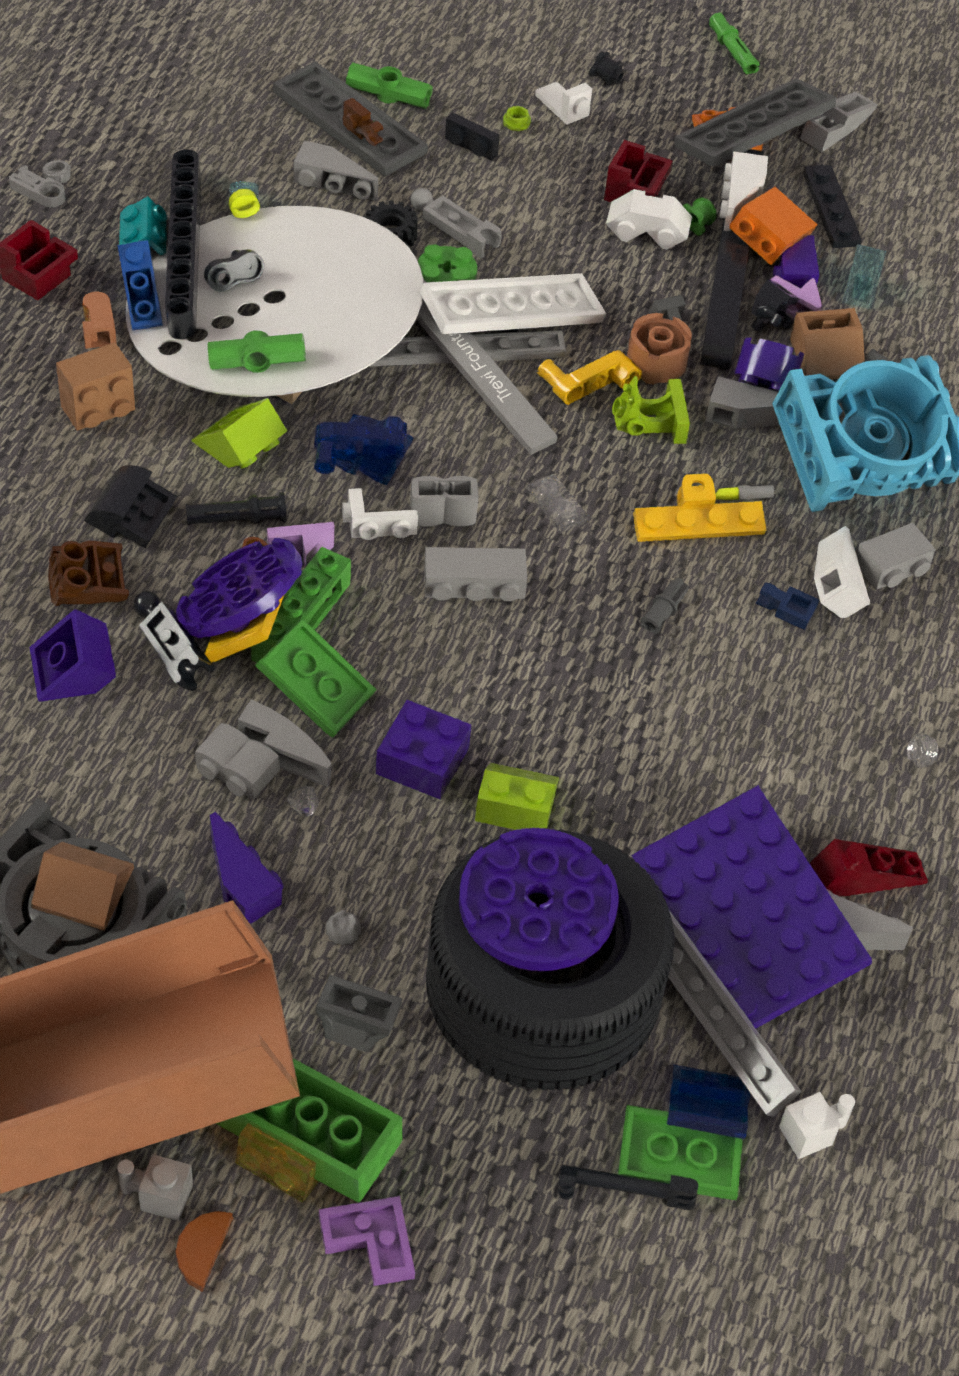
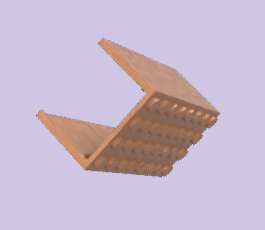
M233 900L0 978V1194L300 1096L272 955Z

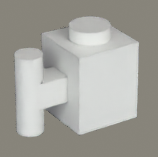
M821 1092L786 1106L779 1128L798 1159L833 1144L839 1128H844L855 1105V1099L849 1094H843L837 1104L829 1106Z

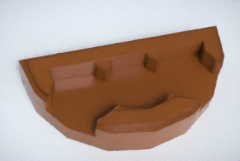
M214 1211L202 1214L189 1222L178 1238L176 1259L179 1270L187 1283L201 1292L204 1290L233 1219V1213Z

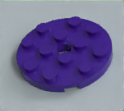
M274 538L271 542L272 544L262 546L260 541L254 542L228 554L210 566L192 583L195 589L189 597H181L176 609V617L189 635L203 638L228 631L233 633L240 632L249 625L251 620L260 614H268L274 611L280 604L279 599L285 595L296 579L302 574V558L293 543L282 538Z
M545 828L517 829L501 834L499 840L485 848L481 846L470 858L460 882L459 909L463 923L470 936L484 951L499 961L526 970L551 971L563 969L589 958L608 939L613 929L618 909L619 896L614 875L608 864L604 865L591 852L592 847L574 836ZM532 893H542L548 897L549 901L540 904V907H536V903L532 902L528 896Z

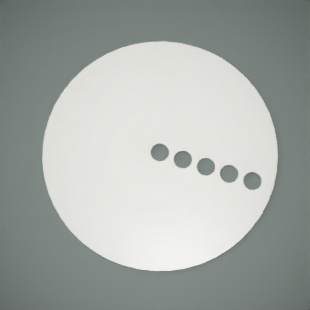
M324 207L260 208L256 214L250 217L236 218L231 214L200 226L196 329L207 331L208 335L205 339L191 342L187 339H175L169 335L165 311L168 247L165 254L159 255L153 261L163 326L133 331L128 303H126L125 315L127 329L137 351L156 370L177 382L202 391L241 397L286 395L320 388L343 380L374 364L389 353L409 332L417 319L423 300L419 293L423 283V276L418 261L409 247L394 233L372 220L345 211ZM250 249L262 257L265 266L264 272L259 279L253 282L239 283L227 291L218 292L212 289L204 279L205 268L211 261L230 258L234 250ZM222 273L219 276L218 281H221L225 277L226 273ZM272 291H281L286 295L285 299L279 303H267L263 298ZM253 303L260 307L259 312L252 316H242L238 313V309L244 304ZM221 316H229L234 319V323L225 329H217L212 326V321ZM254 330L263 331L269 336L302 333L305 341L306 361L271 364L267 370L259 373L251 372L245 367L212 370L209 365L207 346L208 342L243 339L247 333ZM167 342H177L181 345V349L172 355H164L159 352L160 346Z

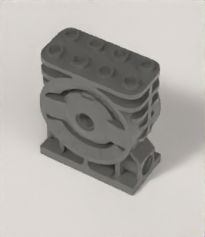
M38 798L0 838V954H4L13 973L187 916V902L183 890L174 887L167 892L166 880L159 876L149 881L146 869L137 867L125 853L110 844L93 839L76 838L75 829L51 816L50 805ZM60 842H65L134 864V869L121 895L123 897V908L115 925L118 911L117 905L105 931L31 908L38 873L45 851ZM28 906L31 923L17 936L16 933L26 926L22 912Z

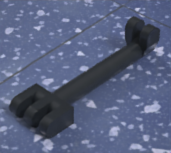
M563 1164L558 1184V1194L564 1200H569L574 1196L576 1184L667 1199V1206L683 1210L695 1208L698 1192V1183L692 1178L671 1175L670 1183Z

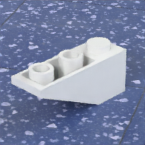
M733 152L732 163H726L723 179L726 181L723 184L722 199H727V201L722 200L720 218H725L724 231L731 230L729 225L745 204L763 194L768 156Z
M846 526L819 542L814 580L821 604L840 618H847L870 604L851 534Z

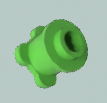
M706 198L696 199L692 206L688 203L682 205L692 216L689 230L698 236L705 232V225H711L716 220L717 212L715 206Z

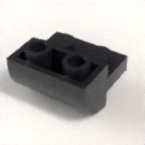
M125 465L116 470L84 521L112 538L118 532L146 548L178 496L150 480L152 471L140 466Z

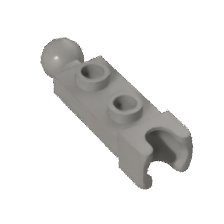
M418 188L411 194V205L416 210L423 211L422 218L465 245L466 248L470 249L479 258L485 256L483 251L486 244H490L495 248L500 246L502 238L501 229L490 221H481L443 195L434 201L432 193L428 189Z

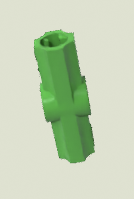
M352 62L346 77V84L348 86L375 94L377 99L384 103L399 101L426 109L432 95V86L430 84L403 77L398 68L391 66L378 70Z
M254 330L247 333L243 339L208 342L207 346L209 365L212 370L245 367L251 372L259 373L267 370L271 364L306 361L305 341L302 333L269 336L263 331Z

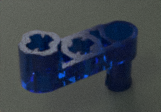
M389 416L381 420L379 427L343 422L320 423L315 428L314 447L316 448V461L314 469L321 474L332 473L335 470L336 453L389 460L399 459L406 453L407 423L396 416Z

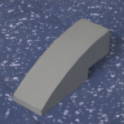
M858 92L836 99V107L806 121L800 139L823 152L859 127L874 112L878 104Z
M251 699L238 719V730L249 739L261 742L279 755L281 769L328 787L331 783L332 763L322 749L292 721L273 709Z

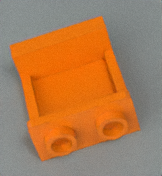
M773 187L745 204L731 222L729 228L766 262L772 265L786 249L795 245L807 235H810L818 224L777 187Z

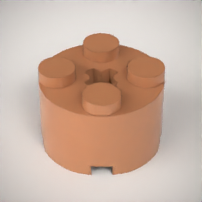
M660 313L647 314L635 321L630 333L627 357L642 370L641 379L648 384L666 383L668 379H678L686 372L691 347V330L681 319L674 316L673 320L666 319Z

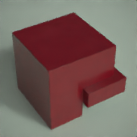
M624 140L608 166L604 201L612 203V201L634 189L646 191L645 195L657 197L672 170L673 160L648 152L645 153L646 146Z
M33 220L28 221L0 242L2 280L37 301L71 276L70 265L78 259L76 248L55 236L50 239L49 230Z

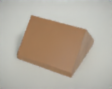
M60 842L43 853L31 908L105 931L131 876L134 864Z

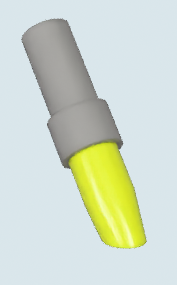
M740 485L733 488H720L716 493V500L750 501V499L774 498V486Z

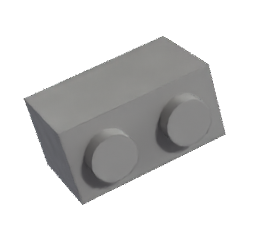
M911 523L860 543L856 555L862 574L877 590L885 586L889 588L895 587L903 579L912 575L915 577L924 575L931 567L936 549L916 525Z

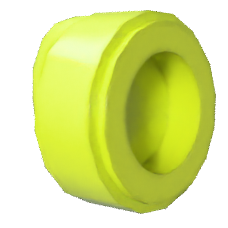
M249 189L237 190L230 196L228 201L229 208L236 218L250 217L260 209L255 193Z

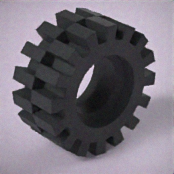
M389 200L388 205H385L384 201L379 202V207L374 204L371 206V210H367L366 219L372 220L381 226H398L387 229L398 236L407 246L412 247L414 241H417V217L415 210L412 211L411 206L407 205L404 207V203L400 201L397 205H394V200Z

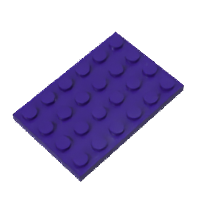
M758 785L631 855L635 862H638L655 881V884L659 887L666 900L669 911L755 1028L762 1026L872 964V959Z

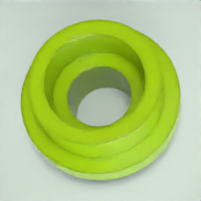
M512 106L504 114L503 124L510 130L523 131L529 128L531 117L526 108Z

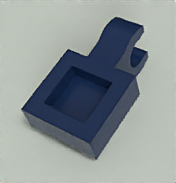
M765 582L759 592L760 596L756 604L769 610L777 609L775 617L805 630L818 607L820 599L789 586L787 592H784L775 585Z

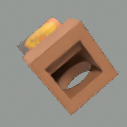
M90 292L86 294L82 301L84 319L86 321L82 322L85 348L103 347L114 342L116 343L115 324L108 295L103 292Z

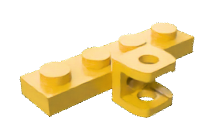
M690 474L683 477L681 487L677 492V506L635 508L633 512L638 542L765 535L767 531L762 501L715 504L714 483L708 474ZM696 482L702 484L699 486H692V484Z

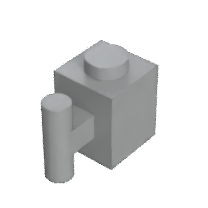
M154 1154L151 1156L146 1171L135 1169L133 1162L128 1159L121 1160L118 1163L120 1190L127 1195L132 1194L134 1191L138 1192L141 1211L180 1221L193 1186L192 1165Z

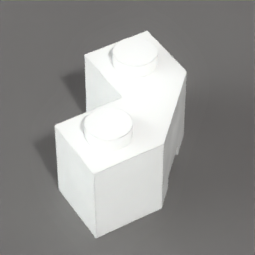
M634 189L612 201L606 225L621 241L628 242L647 232L662 249H669L687 240L692 216L675 197L663 195V198L645 195L646 191Z

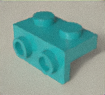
M148 196L133 205L125 207L120 212L119 245L148 240L149 246L160 256L165 254L167 214L164 208L159 204L156 205Z

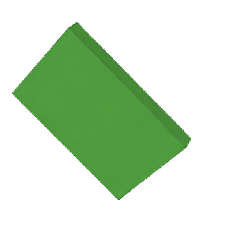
M300 618L255 665L331 737H334L377 690L303 618Z
M627 1105L618 1174L670 1183L671 1175L692 1178L698 1183L697 1194L737 1200L744 1124Z

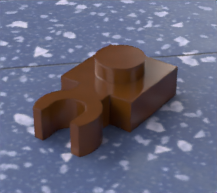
M354 98L344 101L343 125L346 129L360 139L366 138L368 143L373 146L382 142L383 138L377 132L383 130V125L379 121H372L370 119L371 112Z

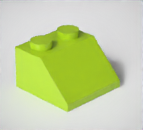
M267 398L236 407L191 441L226 467L240 466L243 469L257 460V453L262 450L267 452L280 443L278 438L285 434L287 429Z
M489 763L484 771L477 798L475 821L514 830L547 828L559 777Z

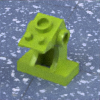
M634 376L629 384H624L623 393L615 399L612 406V414L615 417L617 430L633 436L643 433H672L674 444H686L690 421L681 379H668L666 395L658 399H644L641 397L637 386V376ZM645 415H656V417H647Z

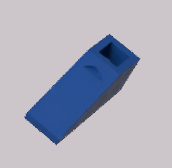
M148 240L118 245L132 330L163 326L157 282Z

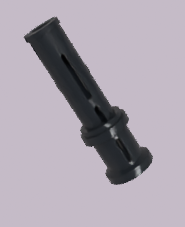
M279 492L278 496L258 497L254 494L249 496L248 500L186 504L188 525L250 520L251 523L259 524L260 520L280 519L282 522H287L284 492ZM263 507H277L276 509H261ZM240 509H249V511H242V512H240L239 510H240ZM226 510H233V511H234V512H230V513L204 514L205 512H214V511H226Z

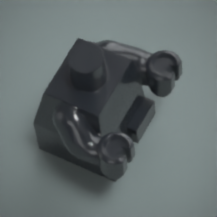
M767 279L758 292L751 313L756 316L751 327L758 332H761L766 324L774 325L775 327L783 326L785 329L791 328L795 319L787 315L786 310L790 305L795 306L799 298L778 282Z

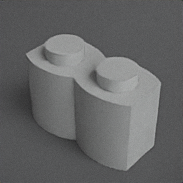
M421 476L411 479L410 510H417L418 526L430 527L442 523L451 526H469L476 523L478 507L477 479L468 476H453L446 479L435 476Z
M221 723L195 751L198 771L209 780L217 778L226 783L227 788L239 797L245 795L255 799L280 771L279 755L261 742L249 739L238 729Z

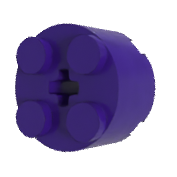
M745 338L734 373L739 378V382L754 386L760 385L779 392L789 371L801 369L804 353L801 351L795 356L792 354L794 348L764 339H759L758 345L750 344L752 338Z

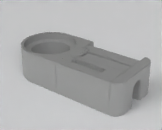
M28 166L20 167L18 174L13 173L9 176L10 188L43 206L57 207L65 202L63 184L50 177L45 179L29 171ZM48 193H57V194H59L58 196H55V197H46V196H45V195L48 194Z

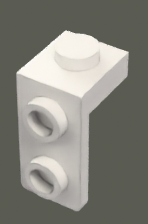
M558 82L536 89L535 96L566 125L589 116L592 88L586 82L568 90L564 89Z
M362 488L348 489V502L342 503L343 522H350L352 538H362L365 540L381 536L405 538L409 535L417 534V510L365 513Z

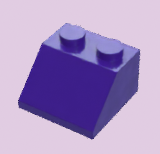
M76 609L29 647L39 702L95 694L116 678L107 624Z

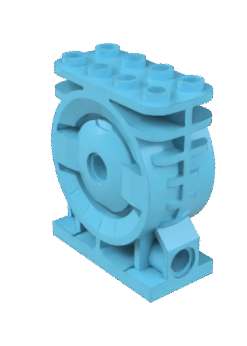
M930 355L920 356L916 362L913 358H904L900 363L886 360L863 362L848 369L836 382L821 373L804 376L802 369L790 370L772 403L812 512L824 510L826 505L831 502L852 499L855 493L867 496L892 495L909 487L918 489L923 483L927 487H933L938 485L941 479L944 484H950L955 482L959 476V417L953 411L949 391L944 387L940 378L939 366ZM844 411L846 416L844 417L843 421L840 422L839 417ZM909 441H910V455H909V459H908V460H902L903 457L905 456V454H906L907 451H908Z

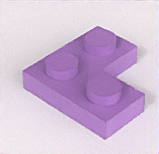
M400 1196L319 1209V1222L325 1254L366 1248L373 1286L415 1278V1269Z

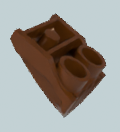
M88 540L82 543L67 541L62 546H52L48 569L51 602L55 606H60L61 604H96L127 600L129 589H125L121 563L122 544Z

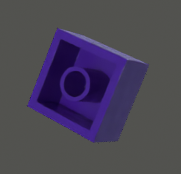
M406 700L377 750L376 774L441 800L469 749L472 724Z

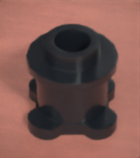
M601 51L596 57V61L589 70L588 75L591 77L598 76L606 81L607 86H610L612 83L618 84L625 70L622 69L623 62H616L610 58L609 52Z

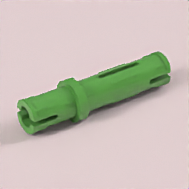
M722 13L713 14L710 17L709 26L717 34L719 43L726 46L746 75L758 72L760 63L739 38L738 30L734 26H730Z

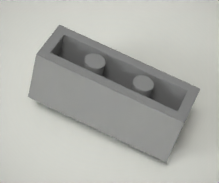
M425 547V597L437 600L468 598L472 601H479L484 598H499L504 601L525 599L527 587L526 549Z

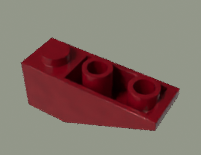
M834 839L809 863L825 888L840 897L928 883L922 862L917 852Z

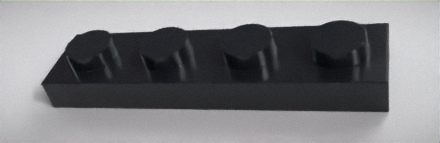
M832 165L804 166V178L832 248L859 247L862 239Z

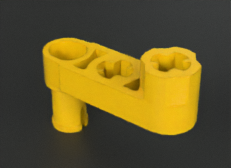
M621 350L613 351L570 374H565L551 359L542 362L538 367L539 372H537L540 377L553 387V392L567 405L612 382H615L623 389L624 384H629L634 376L638 377V381L642 376V370Z

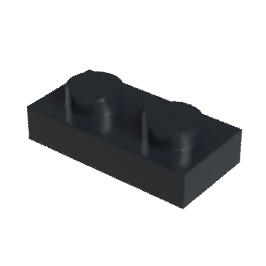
M453 112L446 118L445 139L449 140L452 144L460 145L472 151L475 155L483 156L491 161L498 155L500 134Z

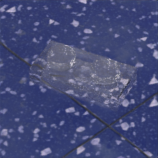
M555 474L527 484V493L560 534L588 523L586 512Z

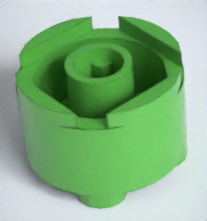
M431 244L425 248L424 253L418 259L423 279L427 283L476 280L477 263L472 257V251L466 247L456 248Z

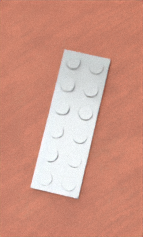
M582 273L422 283L419 292L442 334L603 323L606 312Z

